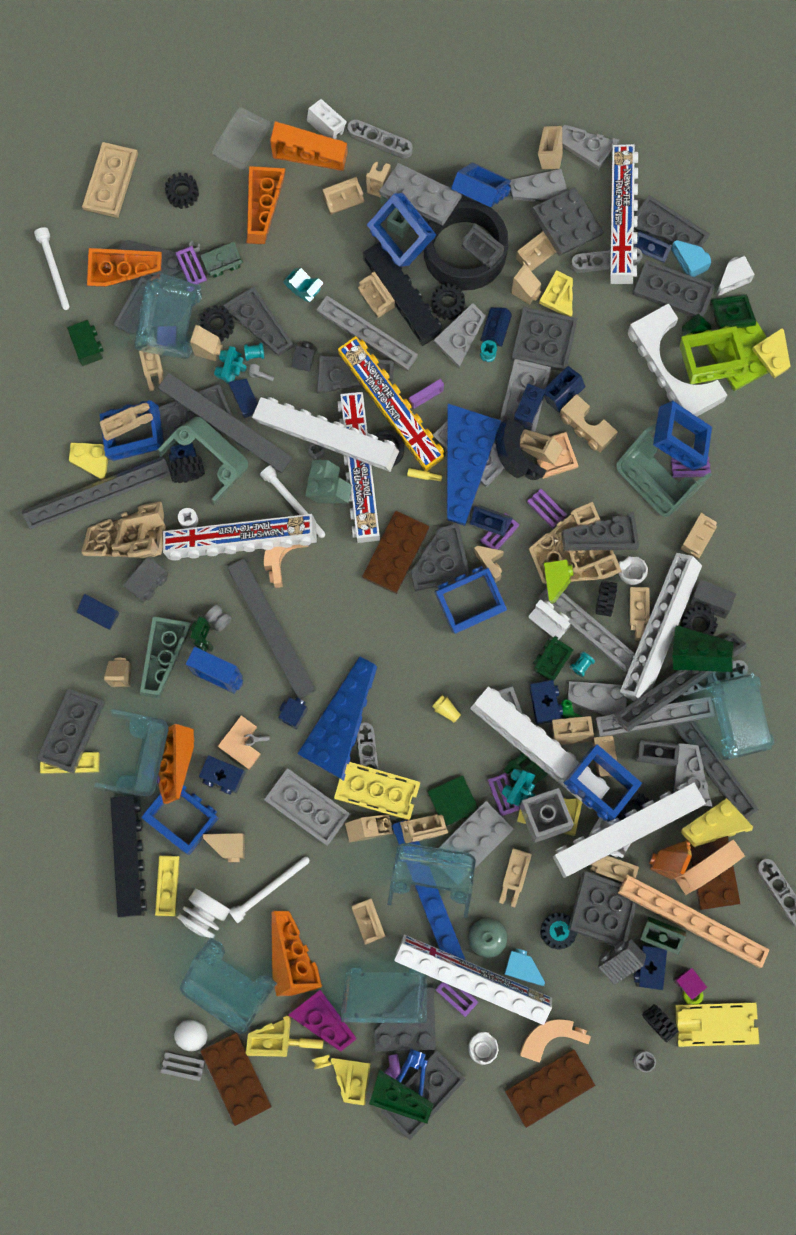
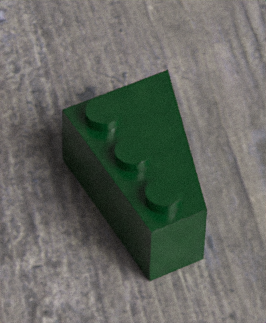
M676 625L672 654L673 670L733 672L734 643Z

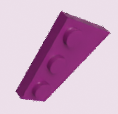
M321 990L288 1015L340 1052L357 1039Z

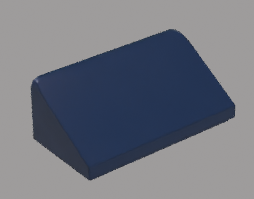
M638 231L637 244H633V247H637L643 254L665 263L672 244Z
M490 308L480 339L481 342L491 340L497 346L502 347L512 317L511 312L507 308Z
M247 379L229 382L231 391L244 419L252 416L258 403Z
M475 506L470 524L504 536L513 517L483 506Z
M86 594L83 595L77 610L78 614L111 630L119 616L117 610Z

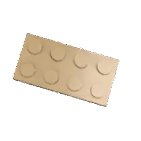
M102 142L82 205L83 210L115 218L119 217L138 156L137 150Z

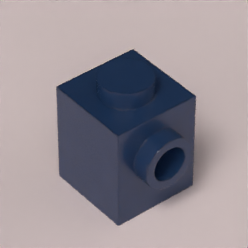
M193 443L186 446L177 445L170 447L171 454H168L171 464L173 461H177V459H183V457L197 456Z
M297 697L284 701L279 710L281 711L278 717L279 720L297 730L308 710L307 706H305L306 702Z

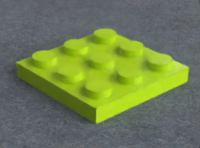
M757 321L756 326L737 328L748 367L746 374L726 378L734 391L769 373L752 350L755 345L767 338ZM731 340L705 345L717 364L737 360Z

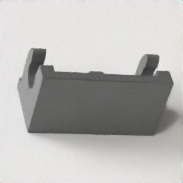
M476 224L464 237L465 241L462 243V247L488 268H491L503 255L504 246Z
M700 579L689 605L697 606V608L704 606V609L709 608L711 613L714 612L715 615L725 619L731 610L736 593Z

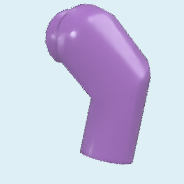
M398 1054L388 1055L390 1066L384 1073L396 1079L400 1074Z

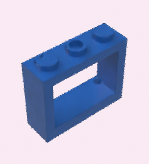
M471 163L457 172L451 189L492 207L509 195L511 180Z
M394 193L367 224L371 234L380 241L382 248L391 255L393 262L399 267L409 266L436 236L435 232L404 193ZM395 208L399 210L419 236L404 254L381 226V223Z
M151 400L141 401L140 404L147 403L150 408L142 414H137L138 417L144 414H152V438L116 446L115 438L107 441L102 432L105 457L116 461L158 450L164 444L159 406ZM140 404L125 405L117 410L109 409V411L100 414V421Z
M671 401L659 407L653 445L694 471L707 465L712 427L678 403ZM674 421L695 434L693 449L672 435Z
M483 566L472 570L473 574L468 576L462 574L454 578L455 582L451 584L444 582L438 585V589L434 591L452 633L456 634L507 610L489 568L483 569ZM483 576L496 605L455 623L443 594Z
M197 647L193 648L186 662L193 675L235 694L236 690L239 691L241 689L243 676L237 666Z
M598 744L590 748L563 782L572 794H577L582 799L584 805L589 808L592 807L597 812L598 817L608 822L617 817L642 784ZM592 760L628 789L613 809L577 779Z
M183 785L181 796L209 817V820L189 845L154 817L164 805L161 793L141 818L183 852L190 855L203 839V834H207L219 818L215 815L217 813L216 810L209 805L204 807L200 803L202 799L194 793L190 796L185 792L187 787Z

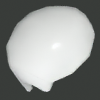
M628 556L625 560L619 562L622 571L619 573V576L626 584H639L647 577L648 567L641 558Z
M191 1019L182 1021L176 1027L174 1033L176 1044L187 1051L200 1050L206 1044L208 1036L205 1026Z
M479 1032L470 1039L468 1053L476 1063L486 1065L497 1057L499 1051L497 1040L488 1032Z

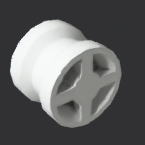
M184 508L178 514L179 523L184 529L194 528L198 525L199 519L193 509Z

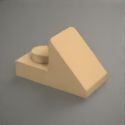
M476 546L474 554L482 566L489 568L495 583L501 580L502 570L497 563L494 564L493 562L501 558L504 551Z

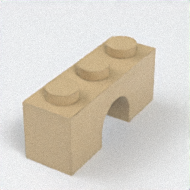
M576 394L561 409L560 418L566 425L572 426L574 432L580 438L584 437L593 450H598L601 453L616 438L618 431L606 420L595 426L587 424L584 417L588 414L590 406Z

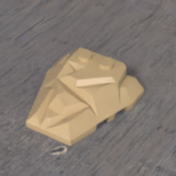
M161 501L139 506V511L129 516L127 512L122 513V519L112 522L111 519L89 527L82 548L83 556L147 558L161 555L163 531H166Z
M593 502L573 510L570 513L571 515L564 521H560L557 527L550 533H546L529 548L543 584H547L544 563L567 560L569 565L572 564L574 576H570L571 582L603 580L622 572L613 550H563L561 536L563 530L585 524L590 525L600 521Z

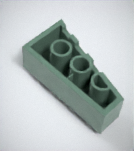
M159 617L152 618L140 696L160 699L191 629L190 622Z

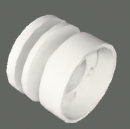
M195 888L188 899L195 905L194 908L191 909L184 906L183 910L189 913V916L186 917L179 914L177 918L182 921L185 927L196 934L213 939L215 934L208 930L209 927L219 930V927L213 922L214 919L224 921L230 909Z

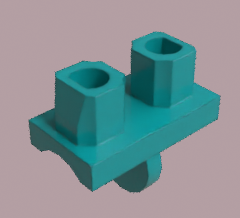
M229 346L228 350H221L219 360L225 363L223 367L217 366L214 372L217 378L224 380L227 384L234 381L235 376H239L240 371L244 372L247 368L243 364L242 354L237 352L236 348Z
M514 769L511 774V778L517 781L514 788L506 785L502 791V795L507 798L506 802L519 806L522 800L536 796L532 792L535 787L532 784L535 775L528 771Z

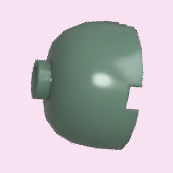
M482 918L476 921L470 928L468 940L473 952L481 957L491 958L502 953L507 945L508 936L505 927L498 920Z

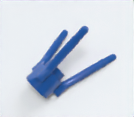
M410 1049L407 1060L396 1080L401 1083L409 1067L418 1069L421 1066L418 1094L423 1096L425 1070L428 1061L424 1060L425 1054Z

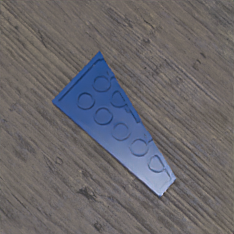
M448 404L447 520L465 526L501 421Z
M362 657L358 658L297 753L343 781L346 776V766L351 759L350 752L352 746L355 745L363 718L361 716L362 711L368 701L366 697L369 689L372 687L377 666Z

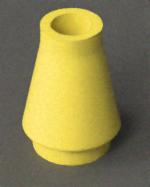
M443 695L432 705L435 712L451 720L453 723L461 716L449 698H445Z

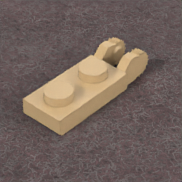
M155 338L137 342L144 375L147 378L150 391L154 390V383L151 377L158 375L159 385L164 379Z
M142 403L138 406L130 407L100 421L104 438L108 441L141 426L140 424L152 421V414L137 416V414L147 411L150 408L149 404Z
M512 849L502 884L503 889L499 903L503 904L505 902L507 889L515 891L511 900V906L516 907L532 854Z

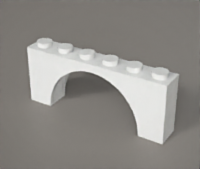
M667 304L630 324L628 336L632 342L635 341L639 354L647 360L649 370L656 374L657 382L660 387H664L668 400L678 403L695 416H699L724 402L727 394L718 380L708 384L693 385L676 379L666 370L660 357V341L671 328L676 326L678 317L671 306Z

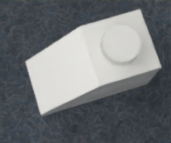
M745 256L732 258L728 262L717 290L718 296L752 281L755 274Z

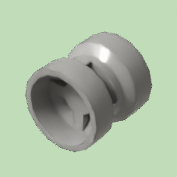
M218 605L212 607L204 617L209 623L214 625L218 632L224 629L231 621V617L228 614H224Z
M639 1051L635 1054L633 1062L636 1069L647 1073L655 1068L656 1059L653 1054L647 1051Z

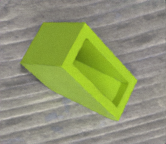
M567 560L544 563L548 597L551 604L558 600L571 583L570 576H574L572 564L569 565Z

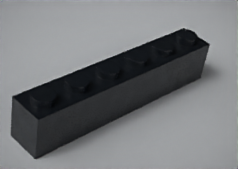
M380 242L363 252L364 262L372 273L375 272L393 297L395 307L421 345L424 346L441 334L442 327L440 320L437 317H433L428 303L424 304L420 291L417 288H413L408 274L404 275L402 272V266L399 267L393 262L391 255L382 248Z
M135 796L110 798L117 917L144 916V911H147V900L143 899V891H146V881L142 879L145 863L144 859H141L140 852L144 849L143 840H140L139 832H142V821L138 820V812H141V803Z

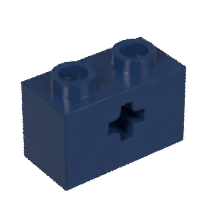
M567 366L544 389V397L546 402L560 413L561 409L586 386L582 376L570 366Z
M527 384L515 413L514 421L525 426L524 428L527 430H531L544 398V389Z
M553 680L530 684L529 690L536 725L551 723L552 720L560 719V716L563 715L561 704L557 702L559 689L557 685H554ZM544 698H547V701H551L548 707H546L545 703L542 704Z
M208 755L199 778L203 780V784L212 788L213 785L221 787L220 791L231 795L232 792L237 794L246 772L241 768ZM224 772V775L226 776V778H225V779L222 778V779L219 781V778L217 777V775H218V774H222V773Z
M641 946L640 949L646 954L644 966L634 972V982H637L636 987L663 990L667 950ZM651 962V966L654 967V970L650 971L649 974V971L645 969V966L649 965Z

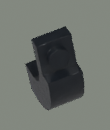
M510 418L502 421L496 436L497 454L502 465L517 479L524 475L530 480H538L544 477L546 469L529 461L521 451L520 438L525 426Z

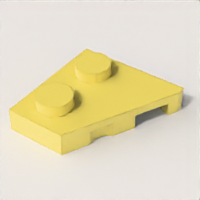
M556 270L539 304L561 315L572 317L573 278Z
M783 328L752 348L773 378L778 377L791 367Z
M71 443L70 463L82 468L89 474L95 475L100 480L106 479L108 458L105 457L104 444Z
M290 1016L283 1017L284 1020L275 1024L270 1023L260 1030L248 1033L247 1056L287 1057L291 1024Z
M331 1058V1063L337 1075L336 1079L341 1088L343 1101L345 1103L365 1105L371 1063Z

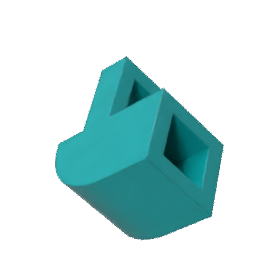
M294 268L283 281L294 294L306 302H310L319 293L320 286L323 284L319 278H310L301 268Z

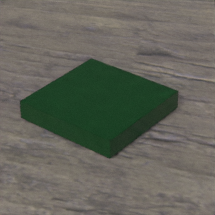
M747 294L711 300L710 305L718 329L735 326L737 328L756 326V319Z
M463 775L427 791L437 814L443 816L446 827L472 815L478 809Z

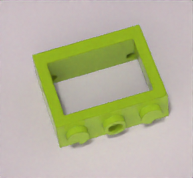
M736 326L723 327L714 331L706 330L698 334L690 333L681 337L679 347L690 384L746 374L748 362ZM728 340L732 341L737 360L696 367L691 347Z

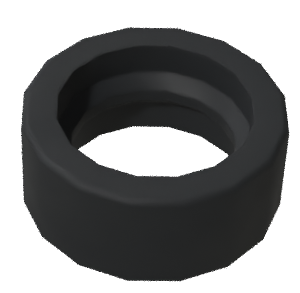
M391 430L377 432L374 436L378 437L379 441L391 439L397 444L399 453L393 466L400 463L404 456L403 439L399 434Z

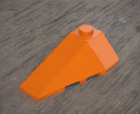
M89 248L87 286L107 287L161 271L162 252Z
M174 724L150 735V754L156 762L154 769L155 773L159 774L160 777L158 785L164 804L180 798L194 749V729L179 724Z
M686 840L659 850L657 854L653 853L649 864H651L650 870L671 880L684 875L692 857L691 846H689L690 842Z
M290 911L271 912L272 978L276 996H293L321 988L322 984L318 967L315 962H311L307 954L309 949L307 945L303 946L299 938L300 931Z

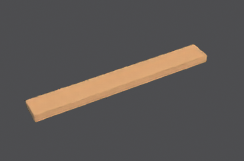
M629 875L625 876L618 894L758 968L763 967L769 952L768 948Z

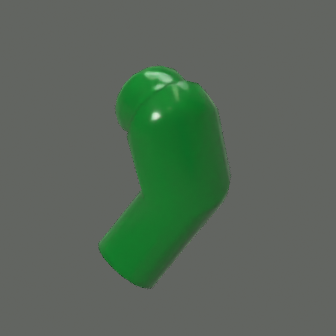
M564 699L561 702L564 719L584 717L574 713L572 702L569 699Z

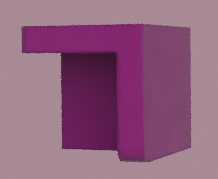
M688 968L674 979L677 986L681 987L690 999H694L708 988L693 968Z

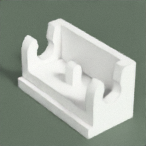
M322 99L308 108L307 122L323 136L336 139L338 133L340 135L343 134L347 121Z

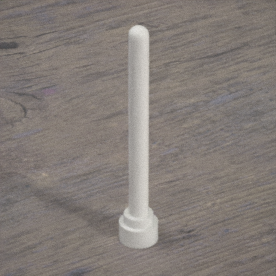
M46 227L39 228L34 231L36 240L42 244L62 308L68 310L70 306L49 245V230Z
M271 465L260 473L263 480L271 482L299 515L308 514L278 480L276 471ZM316 523V534L318 537L323 538L325 537V532Z
M303 857L243 905L232 907L229 913L237 923L244 919L243 916L246 915L245 912L305 867L310 861L309 858Z

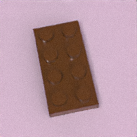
M395 511L362 578L397 594L430 526Z
M728 836L693 847L690 843L692 867L729 842ZM733 865L696 889L700 910L741 904Z
M238 1032L200 1051L234 1126L272 1107L252 1062L246 1054V1049Z
M573 1049L505 1090V1093L525 1128L596 1085Z

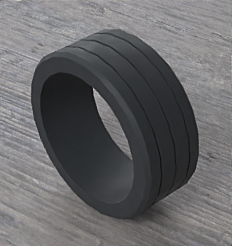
M460 200L443 226L429 219L428 225L435 232L436 236L423 250L424 261L427 269L437 281L447 286V283H451V287L457 285V289L460 287L461 291H467L486 286L501 273L507 256L508 231L504 221L495 210L478 201ZM460 222L475 223L490 232L493 238L504 246V252L491 268L482 265L474 269H459L445 263L436 253L434 242L443 229L452 224Z

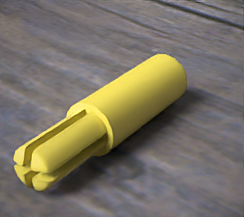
M411 468L408 469V477L442 481V475Z
M289 1039L288 1046L323 1049V1040Z

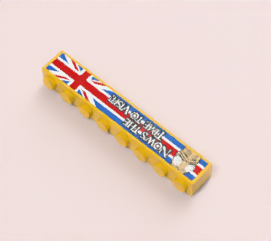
M355 336L338 348L339 355L396 433L403 439V442L424 471L430 470L444 460L443 453L445 451L439 443H434L432 440L434 436L430 430L423 428L421 425L423 421L419 415L412 413L410 410L412 407L408 400L401 398L399 395L401 392L396 384L392 385L388 380L390 377L385 369L381 370L377 365L379 362L374 354L370 355L366 349L368 347L366 343Z

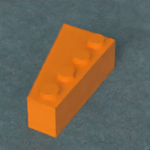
M275 121L270 140L274 159L344 171L348 153L346 142Z
M249 166L247 243H266L284 182L286 168Z

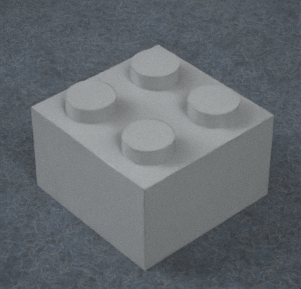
M559 788L522 800L520 809L534 843L571 831L574 824Z

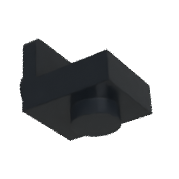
M307 341L297 344L291 367L308 372L311 371L317 347H314L313 343Z

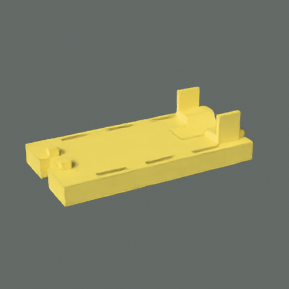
M352 762L347 764L345 780L339 779L334 799L410 820L414 807L410 803L412 797H417L421 782ZM359 767V768H363V769H366V770H369V771H364V770L357 769V768ZM376 773L387 775V777L378 775ZM395 778L405 780L406 782L396 780Z
M756 1003L675 1005L676 1028L679 1031L677 1033L678 1047L759 1044L758 1027H754V1019H758ZM733 1005H741V1007L730 1008ZM700 1006H701L700 1009H690V1007H700ZM710 1006H721V1008H710ZM713 1041H723V1043H713ZM694 1042H703V1044H692V1043H694Z

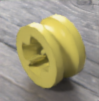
M325 1055L312 1059V1062L315 1063L314 1070L332 1065L328 1061L330 1056Z

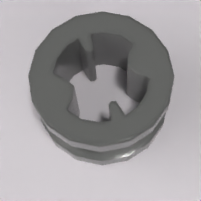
M310 443L308 446L309 456L314 460L321 459L325 454V448ZM317 446L319 447V450H322L321 452H317V454H314V451L312 449H316Z

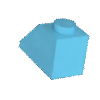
M678 240L673 242L671 250L685 274L695 277L709 269L711 258L702 247Z
M517 948L515 952L510 951L504 975L544 986L545 981L533 959L527 956V951Z

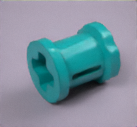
M491 340L482 343L480 358L483 361L489 363L495 360L497 354L496 343Z
M263 342L253 346L244 345L246 361L253 358L265 359Z
M581 652L578 660L571 664L570 668L579 676L584 677V672L591 664L595 663V660L587 653Z

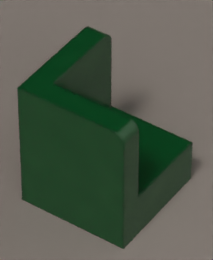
M699 313L682 326L683 336L690 333L698 334L706 330H712L711 324Z

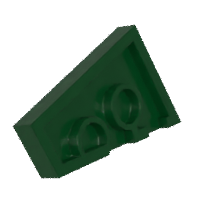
M379 1070L369 1105L426 1124L434 1105L381 1070Z

